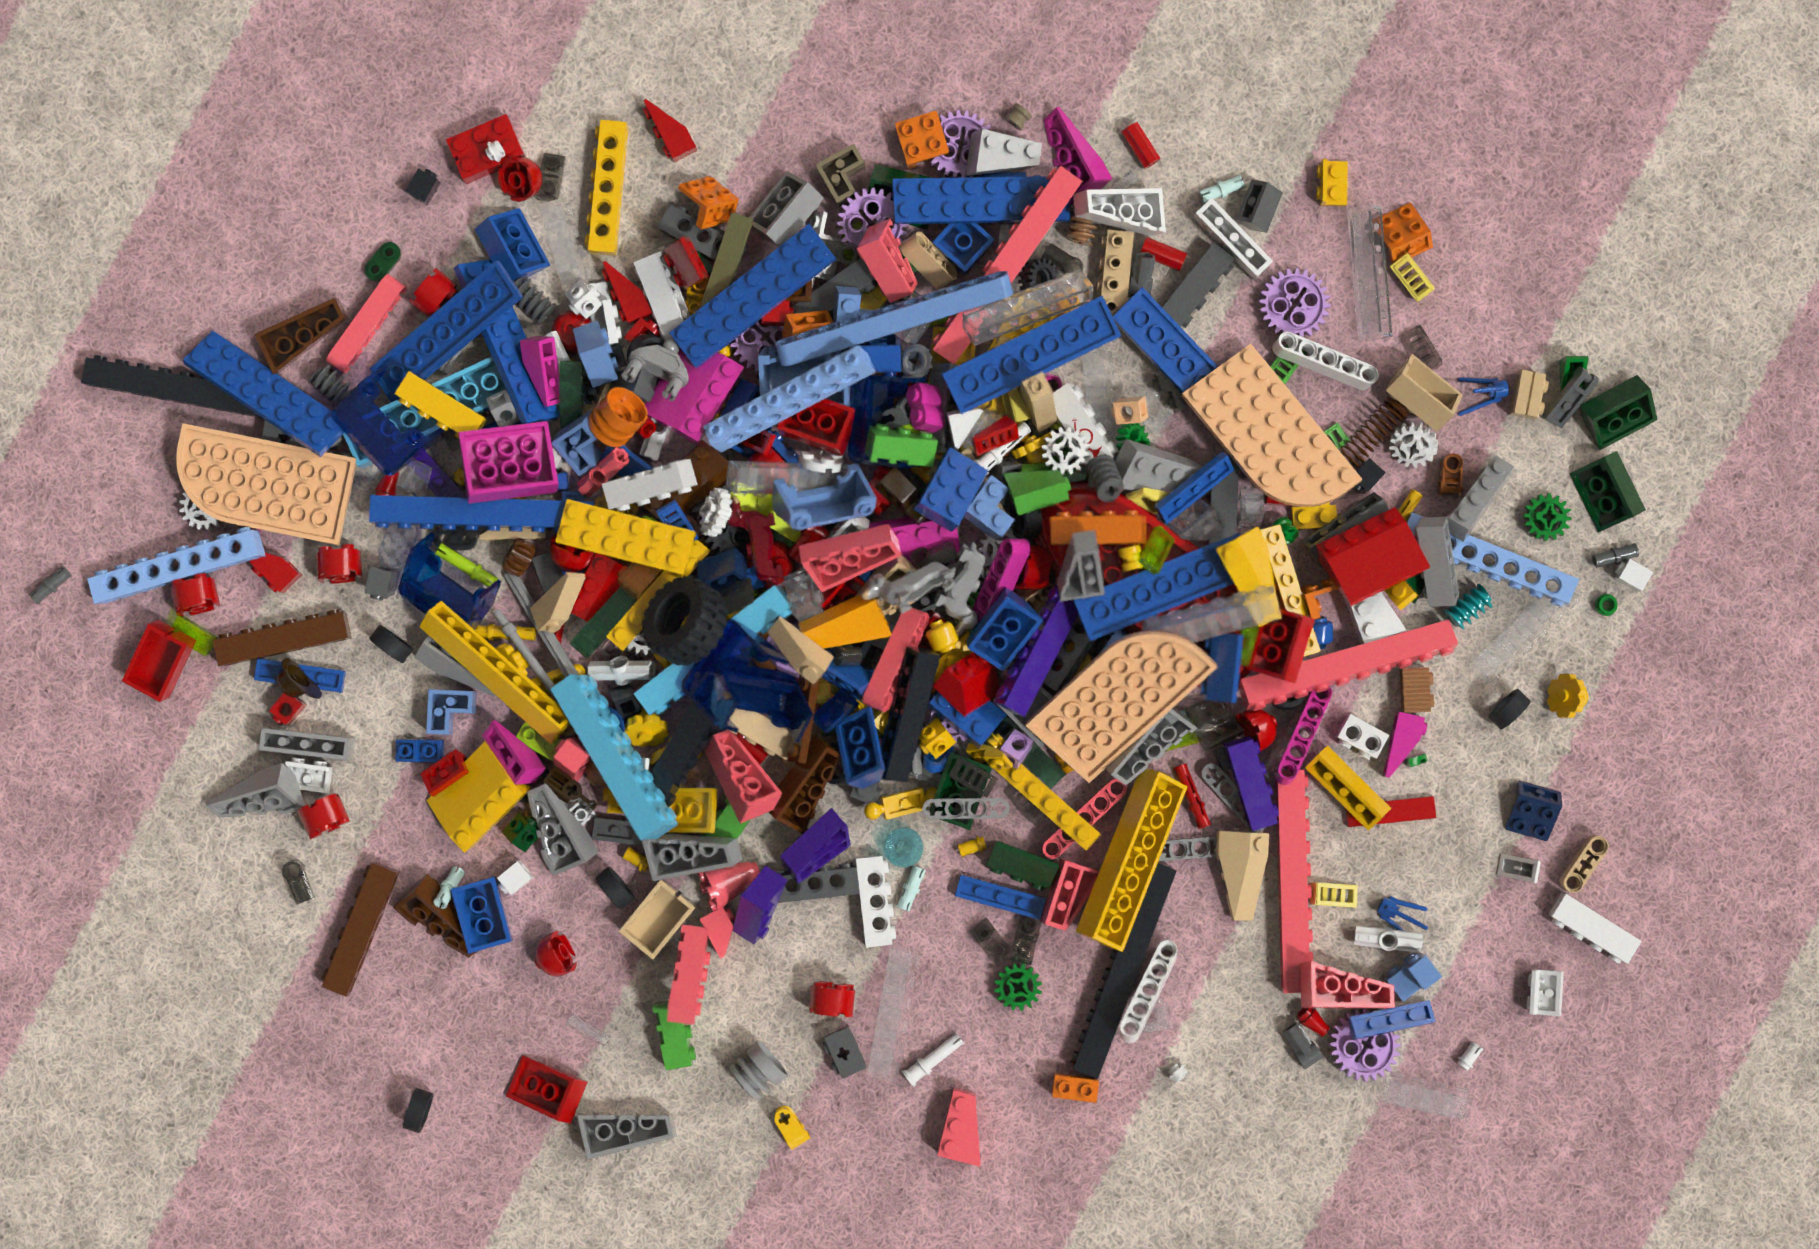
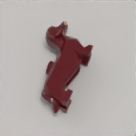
M733 496L731 517L727 520V524L732 527H743L748 530L751 543H746L748 556H753L757 578L761 581H771L774 585H777L778 580L776 578H782L784 575L782 565H777L774 568L772 561L773 533L769 527L776 525L774 513L772 512L764 516L755 510L744 512L741 509L740 500Z

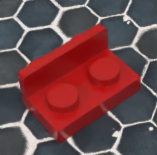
M455 749L420 773L428 793L434 797L468 774L469 771L465 764L467 757Z

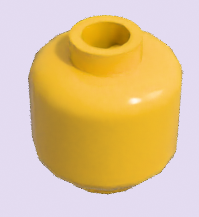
M941 619L930 624L931 629L926 632V637L933 651H939L942 654L956 647L955 644L959 639L952 623H943Z

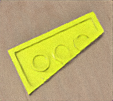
M734 480L730 491V500H732L733 496L737 497L744 512L755 510L764 516L773 512L776 525L770 526V528L793 542L797 541L801 529H793L775 514L772 507L773 492Z

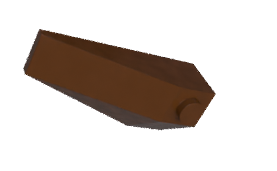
M428 874L425 875L408 890L393 908L414 926L418 922L429 928L428 934L444 937L446 945L470 958L478 951L468 954L455 905L450 899L445 909H441L443 902L440 907H437L433 901L437 897L441 886Z

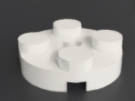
M810 447L809 451H802L800 453L798 464L802 463L803 468L811 471L825 473V469H832V473L842 471L843 456L832 452L830 454L824 453L823 449Z

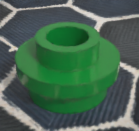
M1610 594L1600 595L1595 601V609L1600 615L1609 616L1617 610V600ZM1604 601L1609 602L1610 606L1608 609L1603 608L1602 603Z

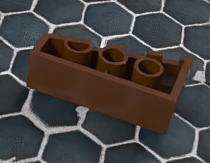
M333 298L254 335L274 375L275 373L279 374L347 320L348 317L339 298Z
M701 440L684 459L691 460L698 485L691 486L692 491L678 494V491L671 492V497L658 500L657 497H653L650 499L651 503L645 504L644 507L662 522L656 511L676 500L684 514L687 515L692 511L691 508L705 501L710 491H714V488L724 487L726 481L732 477L736 478L741 473L727 459L705 441ZM675 510V511L672 512L671 514L667 515L666 518L670 517L671 515H673V514L676 513L677 511Z
M814 735L809 742L806 764L795 762L778 786L782 795L774 810L769 811L774 819L804 834L809 829L807 825L810 819H813L817 812L815 807L819 799H823L825 794L824 788L827 781H831L841 759V754L830 743Z

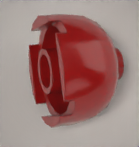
M518 156L505 160L502 163V168L498 170V183L502 192L511 196L509 199L521 202L537 194L542 185V173L536 162L527 157Z
M567 310L560 313L554 319L551 332L557 331L568 354H579L573 329L592 323V320L589 317L586 319L581 313L576 315L572 310Z
M557 534L551 538V559L563 571L574 573L586 568L592 561L594 552L556 543Z
M1253 708L1244 710L1236 715L1235 722L1238 731L1243 729L1246 737L1249 736L1253 741H1257L1260 751L1271 746L1276 739L1277 721L1273 715H1269L1263 709L1254 711Z
M554 931L540 939L535 950L536 966L552 977L566 975L574 971L577 966V962L573 963L570 955L576 956L569 940L564 934L559 936L557 934L559 931Z

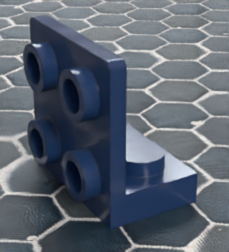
M1518 780L1516 785V801L1505 829L1548 841L1562 809L1561 792Z

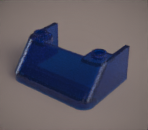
M384 364L363 379L337 404L332 412V417L383 474L391 476L431 448L444 432V429L440 427L427 438L418 429L411 428L404 433L399 431L373 402L380 393L377 383L388 368Z
M871 374L851 385L850 407L855 409L851 436L848 441V456L852 462L896 468L921 467L918 465H908L907 462L896 461V464L888 463V459L878 458L877 462H871L865 453L869 426L876 427V424L885 425L886 422L892 419V414L883 416V413L886 409L893 407V397L904 396L907 392L908 382H925L926 377Z
M431 532L410 548L398 586L399 593L402 598L424 614L442 601L475 630L494 605L502 581L497 579L487 589L479 588L474 594L469 592L441 572V558L434 555L435 552L431 550L435 536Z
M730 619L727 620V625L723 629L722 639L719 638L717 647L715 649L712 648L707 657H702L701 661L694 663L682 681V690L716 726L737 733L739 728L727 717L734 704L732 696L728 693L731 686L752 658L761 663L772 659L784 665H787L789 661L770 642L740 622Z
M720 661L714 673L710 708L721 730H725L735 709L768 714L774 726L789 728L794 741L799 743L814 714L795 677L782 671L727 661Z

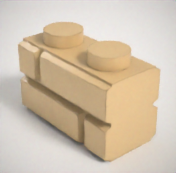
M1527 370L1517 371L1509 415L1535 420L1539 418V415L1543 414L1545 402H1541L1543 393L1546 394L1549 381L1545 380L1546 374Z

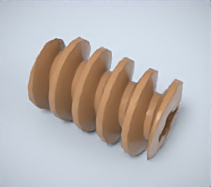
M1072 215L1070 220L1074 223L1068 227L1072 232L1067 233V238L1080 245L1093 246L1088 241V238H1095V235L1090 233V230L1097 229V227L1091 224V220Z

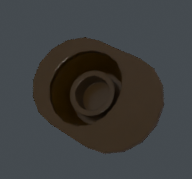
M289 658L282 660L283 668L275 676V681L286 695L299 697L306 694L315 699L322 697L319 687L304 673L296 662Z

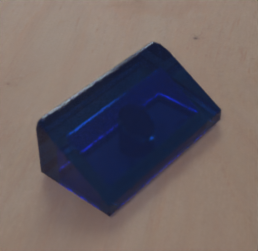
M841 689L814 713L813 722L827 734L856 709L859 703L845 689Z

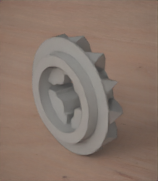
M913 344L907 347L901 356V370L903 374L910 379H921L924 375H928L927 372L932 367L931 359L933 358L930 355V350L920 344ZM911 359L920 360L922 362V365L914 364V362H912Z

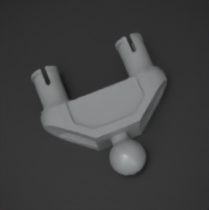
M667 339L662 347L653 345L635 349L629 355V364L622 373V378L627 381L629 375L631 376L628 381L630 383L635 381L641 368L650 374L668 381L669 383L662 392V395L667 399L671 393L669 401H674L679 390L685 387L689 381L687 370L677 354L680 347L674 339Z

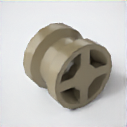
M1015 103L1011 113H1007L1004 118L1016 129L1022 131L1024 123L1029 121L1032 115L1024 107Z

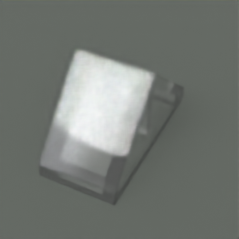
M414 459L411 460L396 483L399 496L425 497L433 467Z

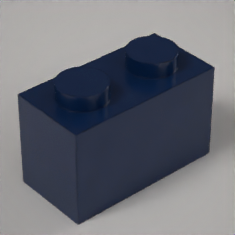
M734 548L698 561V579L716 591L747 581V558Z

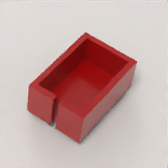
M507 114L446 139L452 156L456 160L455 163L461 177L466 184L497 172L502 168V163L505 160L518 156L526 157ZM498 141L503 147L505 156L499 162L492 161L487 156L485 149L488 148V142Z
M159 619L149 623L124 674L122 682L158 702L170 698L197 640L181 631L174 633L175 628Z

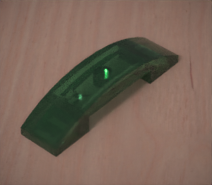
M560 361L559 404L561 429L583 415L582 361Z
M1006 715L993 733H999L1006 742L1014 729L1019 732L1023 731ZM1033 742L1031 751L1023 760V763L1046 786L1052 789L1066 773ZM1018 745L1012 746V747H1013L1014 749H1016V750H1021V749H1022V748H1021L1020 746H1018Z

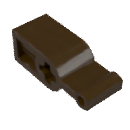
M894 467L875 488L895 508L905 512L919 526L926 518L913 510L920 498V493Z
M556 766L551 769L541 785L546 783L564 803L572 804L577 802L589 813H592L598 805L596 801L589 800L582 795L581 785ZM574 789L573 794L568 796V790Z

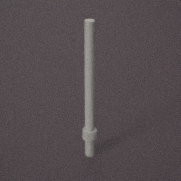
M500 609L497 610L493 615L502 626V632L512 640L559 705L550 690L555 686L520 638L516 632L517 628L515 625L507 620Z

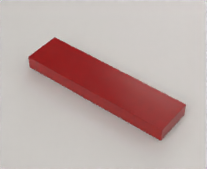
M1434 796L1385 801L1391 809L1376 824L1436 818ZM1346 809L1347 827L1363 826Z

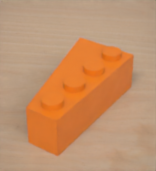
M1124 511V516H1115V512H1102V516H1093V512H1079V516L1070 517L1069 512L1057 513V517H1051V544L1069 545L1072 533L1091 530L1096 532L1097 544H1147L1146 517L1138 515V511Z

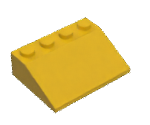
M486 741L465 761L469 771L468 774L436 796H430L426 800L448 836L464 853L472 849L527 794V791L532 789L528 784H514Z

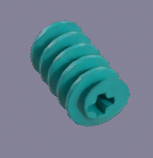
M1479 583L1477 584V589H1470L1471 595L1463 594L1464 601L1459 598L1455 606H1449L1450 611L1443 610L1444 615L1455 627L1458 626L1464 630L1463 622L1465 621L1471 625L1470 617L1473 616L1478 619V610L1485 614V605L1491 609L1493 608L1490 595Z

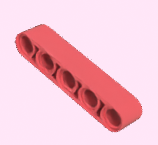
M387 274L326 358V362L343 374H346L350 370L349 366L353 365L363 352L362 348L366 347L375 335L374 331L378 330L388 317V311L391 312L398 303L401 293H405L407 286L390 274Z
M911 607L910 610L900 614L864 693V705L883 712L890 708L906 647H918L929 622L928 613Z
M1116 778L1109 780L1076 813L1087 812L1090 815L1088 823L1092 826L1126 794L1127 785H1124ZM1119 782L1122 785V791L1115 795L1111 792L1110 787L1112 783ZM1098 797H1103L1106 800V806L1101 810L1097 809L1094 805ZM1060 827L1042 844V852L1047 858L1055 859L1059 857L1075 842L1072 838L1069 840L1062 837L1063 830ZM1051 842L1056 843L1058 846V851L1053 855L1046 852V846Z

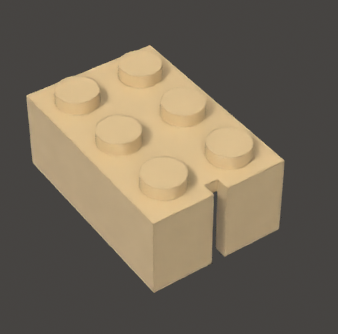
M1413 354L1395 371L1386 389L1394 400L1402 403L1410 413L1417 415L1426 426H1430L1436 432L1454 416L1463 394Z
M665 879L658 882L619 930L624 937L651 959L656 958L697 907L683 894H680L678 897L676 895L678 890Z

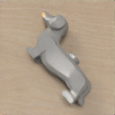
M963 543L958 552L960 556L959 561L963 562V565L955 573V576L952 577L955 581V587L946 592L939 589L934 598V601H936L935 606L944 605L947 614L958 619L955 627L957 636H960L966 629H973L978 622L977 613L966 604L970 593H975L980 585L978 578L986 561L984 555L976 550L975 543H971L970 547Z
M932 562L919 570L909 571L904 577L893 582L887 581L882 574H875L868 580L867 588L861 593V597L865 600L878 597L880 601L885 600L889 604L899 606V611L903 614L911 609V605L908 602L918 600L933 587L943 585L942 589L945 592L954 588L955 581L952 577L955 576L956 569L954 567L949 569L938 562Z

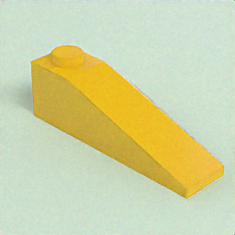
M1256 527L1219 546L1216 550L1258 626L1261 627L1280 617L1269 548L1259 528Z

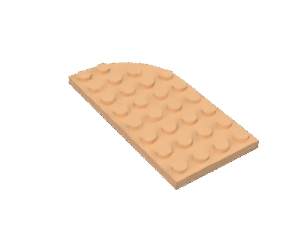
M1252 344L1242 349L1181 395L1254 486L1268 497L1280 503L1297 507L1323 505L1341 497L1362 481V478Z
M182 423L177 447V471L186 494L204 513L230 524L340 545L357 458L328 452L319 457L303 447Z
M1162 631L1134 633L1115 641L1103 650L1027 720L1026 727L1090 783L1217 668V664L1198 646L1179 635Z

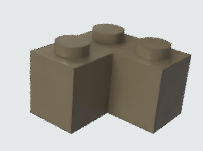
M852 144L815 165L837 208L848 203V197L855 199L854 193L856 191L848 177L865 168L864 160L855 144Z

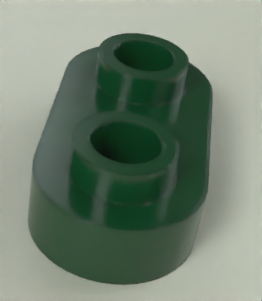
M393 242L384 243L365 266L366 276L374 282L381 281L400 261L402 256L400 247ZM392 249L393 254L386 256L387 250ZM375 266L379 267V271L377 273L372 272V269Z

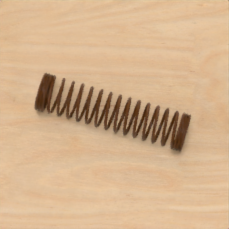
M1387 396L1384 399V404L1379 405L1380 410H1374L1375 415H1370V420H1365V425H1360L1361 431L1356 430V436L1351 435V441L1346 440V446H1341V454L1346 456L1357 468H1360L1359 464L1345 453L1343 447L1351 451L1362 463L1365 461L1349 447L1347 442L1355 445L1363 455L1369 458V454L1358 446L1352 437L1360 440L1368 450L1374 452L1373 448L1363 441L1357 432L1362 433L1376 447H1379L1378 443L1367 435L1362 427L1367 428L1381 442H1384V440L1368 426L1367 422L1376 426L1386 437L1389 436L1384 429L1373 421L1372 416L1377 418L1389 431L1393 432L1392 427L1382 420L1376 411L1382 413L1396 427H1398L1397 422L1387 415L1381 406L1386 407L1399 421H1403L1409 415L1406 408L1391 396Z

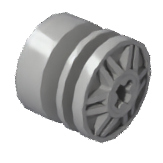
M756 1041L746 1051L751 1060L748 1062L740 1056L737 1059L740 1066L733 1062L729 1068L740 1087L757 1101H761L764 1098L761 1090L767 1094L771 1091L767 1081L769 1080L774 1085H779L788 1074L776 1057L761 1042Z

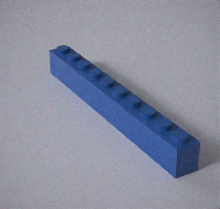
M370 495L369 522L375 524V528H389V525H397L399 529H411V525H420V529L432 530L433 526H442V530H456V526L464 527V530L478 531V527H487V531L494 532L500 531V528H509L510 532H522V528H528L534 533H544L545 529H554L553 533H558L566 501L502 499L468 504L467 498ZM577 501L595 506V503L591 501Z

